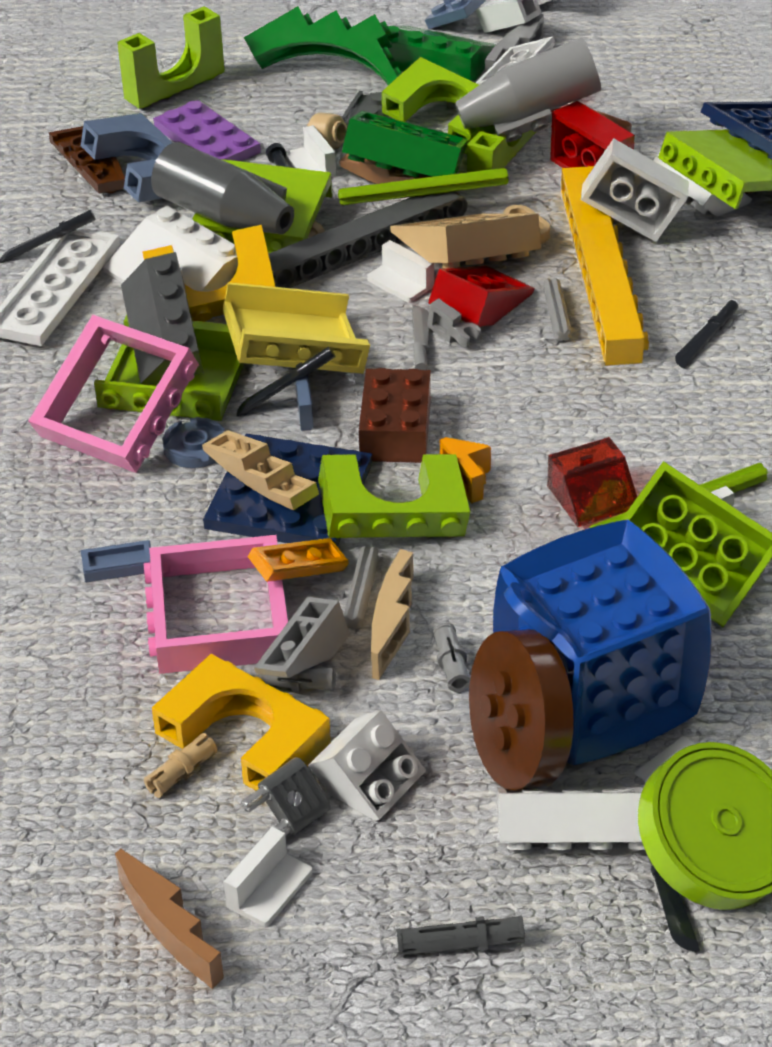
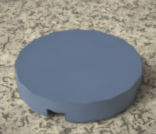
M200 417L190 418V422L182 424V421L176 422L165 431L162 437L164 455L171 463L180 467L200 468L214 464L216 461L204 452L202 445L225 432L224 427L216 421Z

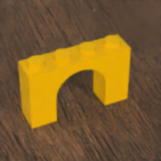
M262 224L232 231L238 267L230 283L276 287ZM172 245L142 251L143 258L145 260L173 253L174 249ZM227 284L217 290L206 292L197 291L185 285L192 321L205 322L212 317L224 315L223 306Z
M213 654L206 657L152 707L155 734L182 749L193 742L211 724L228 716L248 715L266 722L270 729L241 757L243 784L255 791L259 789V782L295 757L300 758L308 767L331 743L330 720L322 711L301 703L289 693L277 690L266 684L261 678L253 677L237 668L233 663L224 661Z

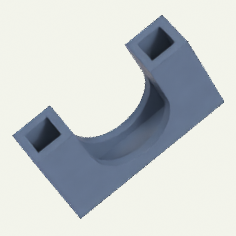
M142 113L84 121L81 147L94 160L116 156H135L146 159L145 161L127 163L124 189L138 203L162 199L152 189V170L159 154L166 146L173 142Z

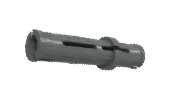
M522 915L485 920L484 916L475 917V921L396 929L399 957L464 948H479V951H486L488 946L525 943Z

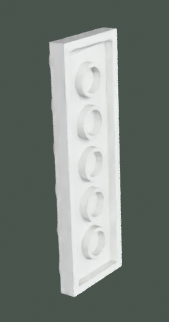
M78 228L66 235L62 234L56 237L0 305V338L42 346L120 246L119 235Z

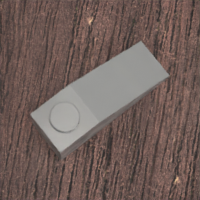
M307 597L255 665V672L257 674L288 678L332 659L350 635L339 600Z

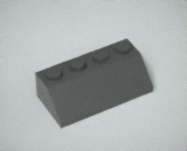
M173 252L145 259L121 284L129 327L188 347L199 364L194 375L204 373L177 253ZM134 348L140 383L143 385L159 383L171 361Z

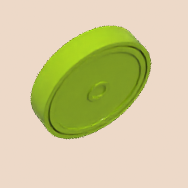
M704 742L681 749L652 773L642 790L638 806V826L646 854L660 876L674 890L687 899L702 906L720 910H733L750 906L772 893V770L756 756L729 744Z

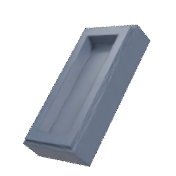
M307 375L295 381L301 431L314 428L309 377Z
M150 540L81 550L85 582L144 574V563L150 562Z

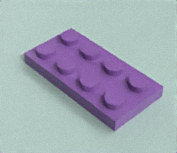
M199 100L190 101L184 106L168 110L164 114L153 118L154 125L172 141L182 142L219 159L243 161L261 153V146L258 141Z

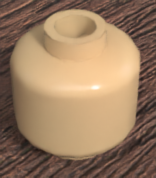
M317 113L311 117L307 127L314 125L333 150L338 149L344 143L347 125L340 115Z

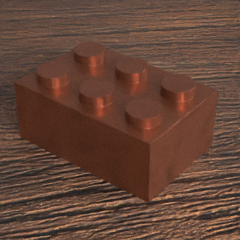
M366 369L359 423L360 452L372 453L374 462H422L423 454H427L431 405V370Z

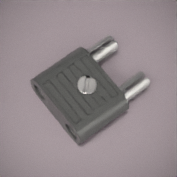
M298 757L293 758L259 782V789L241 801L242 807L248 805L244 808L246 812H251L266 801L279 822L274 828L282 830L285 836L288 834L295 836L331 808L327 797L310 770Z

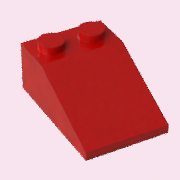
M489 266L444 268L438 270L428 304L439 298L462 314L461 319L463 323L470 322L479 327L494 325L534 293L535 288Z

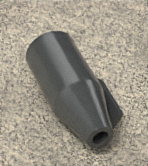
M173 142L166 146L154 164L151 184L157 196L225 227L244 229L262 224L263 232L284 234L293 223L294 209L285 201L286 187L182 142Z

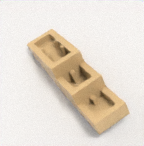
M227 430L202 445L204 452L230 474L268 499L294 510L319 495L316 482L295 475L292 463L271 456L267 443Z
M403 549L399 550L389 567L376 600L371 634L372 678L376 680L381 678L410 633L409 608L412 605L411 582L414 579L413 552Z

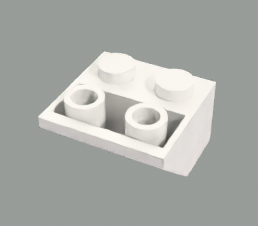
M382 710L355 718L308 765L331 796L375 821L380 820L426 772Z

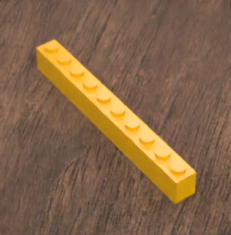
M594 166L562 168L561 195L604 364L608 366L643 363V350H648L649 338L647 331H643L642 313H637L638 298L636 294L632 295L633 281L632 277H627L628 264L627 260L623 259L622 242H618L617 225H613L614 219L581 200L582 184Z

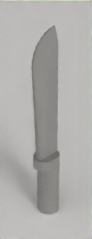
M412 305L415 369L427 370V354L429 353V328L427 327L429 312L423 307Z

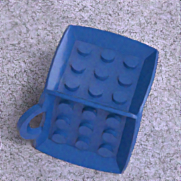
M628 519L595 526L548 542L501 566L494 599L493 633L525 629L536 630L548 638L557 650L567 673L573 702L574 724L572 745L567 761L569 764L577 765L636 747L670 731L698 714L706 688L711 661L712 627L710 608L676 561L641 528Z

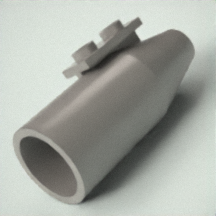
M581 37L501 69L456 101L455 105L464 129L494 125L498 136L505 137L507 142H512L521 138L523 133L530 130L538 132L548 127V123L552 122L551 110L600 92L601 83L590 50L585 40Z

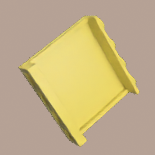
M230 282L227 284L223 313L239 363L296 368V365L300 362L304 363L325 348L330 347L336 357L317 370L364 374L370 344L368 339H357L346 316L349 294Z

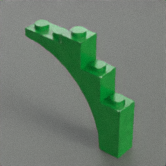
M297 6L244 37L261 69L297 56L324 54L356 61L375 72L387 85L391 84L402 74L398 66L393 69L390 62L394 61L389 51L392 45L388 39L392 33L386 22L380 23L375 14L351 27L347 17L341 19L337 10L313 23L308 13L303 15Z

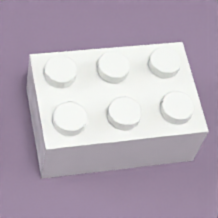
M613 138L582 184L581 200L657 242L689 196V181Z

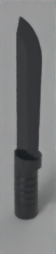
M90 209L66 222H60L56 228L9 249L1 256L0 263L9 261L62 234L66 235L95 221L94 213Z
M728 301L716 316H712L708 323L676 354L675 361L677 365L685 368L692 362L717 331L738 310L739 305L736 301Z
M330 347L325 348L304 363L300 362L297 364L296 369L248 397L239 406L236 414L237 417L248 413L301 377H306L334 359L336 356Z
M652 865L650 870L656 882L672 939L686 950L700 951L680 893L674 890Z

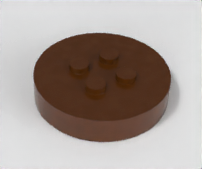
M525 629L492 633L483 641L476 654L469 686L470 720L479 756L492 779L505 789L522 790L549 786L558 779L564 770L573 738V702L565 667L550 640L536 630Z

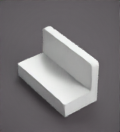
M314 125L304 127V147L286 151L285 159L292 168L331 172V177L336 176L335 151Z
M389 240L382 245V266L369 273L367 280L400 299L412 303L433 289L434 263H429L422 256Z
M271 827L223 881L226 907L263 927H268L312 876V867L288 855L285 833Z

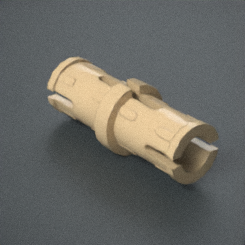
M202 733L182 750L173 751L168 755L169 759L163 765L144 777L146 788L151 794L154 792V796L159 798L183 778L185 780L189 779L194 775V769L217 753L218 749L211 737L208 738L206 733Z

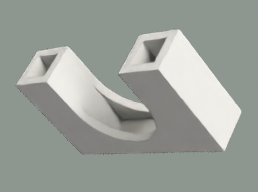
M490 0L475 11L484 33L524 24L542 14L539 5L552 0Z

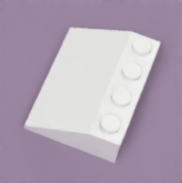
M166 206L146 217L104 265L103 269L105 273L123 283L144 261L142 251L172 245L174 252L177 253L184 284L194 290L206 292L217 290L231 281L238 267V258L235 244L173 208Z

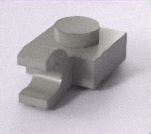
M439 298L430 304L427 327L450 343L455 339L458 344L467 348L470 336L476 340L480 339L481 328L474 323L461 322L462 314Z

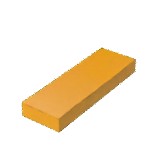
M331 538L253 547L247 556L266 582L344 571L349 564L348 559Z

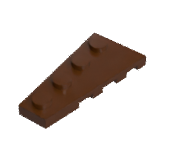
M83 126L48 132L50 143L99 194L114 193L124 189L125 177L116 157L94 160L81 147Z

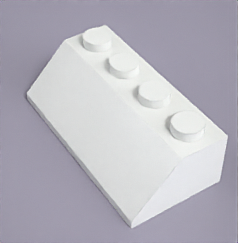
M497 787L499 842L507 843V849L529 850L531 849V843H548V849L568 850L572 849V842H588V849L594 850L613 849V842H629V849L645 850L638 826V806L644 787H541L522 790H508L503 787Z

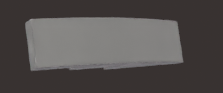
M540 14L532 20L520 24L502 38L485 59V73L510 47L542 39L544 14Z

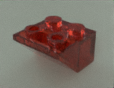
M610 437L548 455L547 487L577 527L625 513L637 498L626 458Z

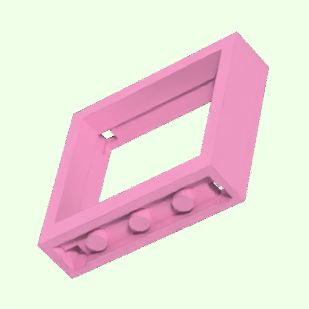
M92 315L28 422L42 438L137 473L144 459L148 458L156 438L164 431L166 421L171 412L179 405L182 393L189 381L195 377L194 373L199 364L188 347ZM111 340L171 361L122 446L61 424Z
M276 535L149 548L150 562L144 563L145 583H152V587H145L147 609L153 608V612H147V624L149 634L155 633V637L148 638L150 657L157 656L159 674L191 671L210 654L224 661H229L235 666L258 663L288 623L282 580L267 582L273 628L167 639L163 577L256 568L247 557L253 547L277 545Z

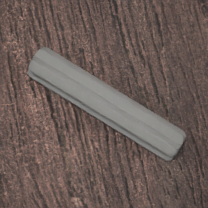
M547 278L544 281V293L554 338L558 342L562 340L569 341L571 338V326L560 281L557 278L552 280Z
M364 546L360 550L344 611V618L348 628L359 629L363 625L379 561V551L376 547L369 548Z

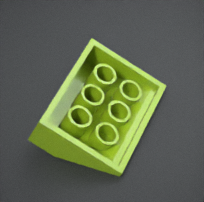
M664 461L621 519V521L628 519L641 528L676 561L709 606L711 620L721 627L726 625L772 560V532Z

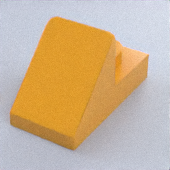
M448 437L440 439V454H456L467 499L471 504L483 500L484 484H486L485 473L491 470V447L485 444Z

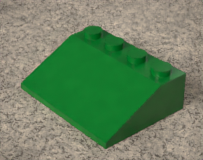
M388 26L392 33L388 37L392 45L389 51L394 59L390 64L393 69L398 66L401 72H404L417 59L422 57L468 80L476 81L485 70V59L496 45L412 26Z
M361 111L349 119L342 152L349 154L348 159L365 162V159L376 161L375 166L383 169L392 170L393 166L402 168L403 173L409 176L419 177L421 173L435 177L457 174L469 139Z

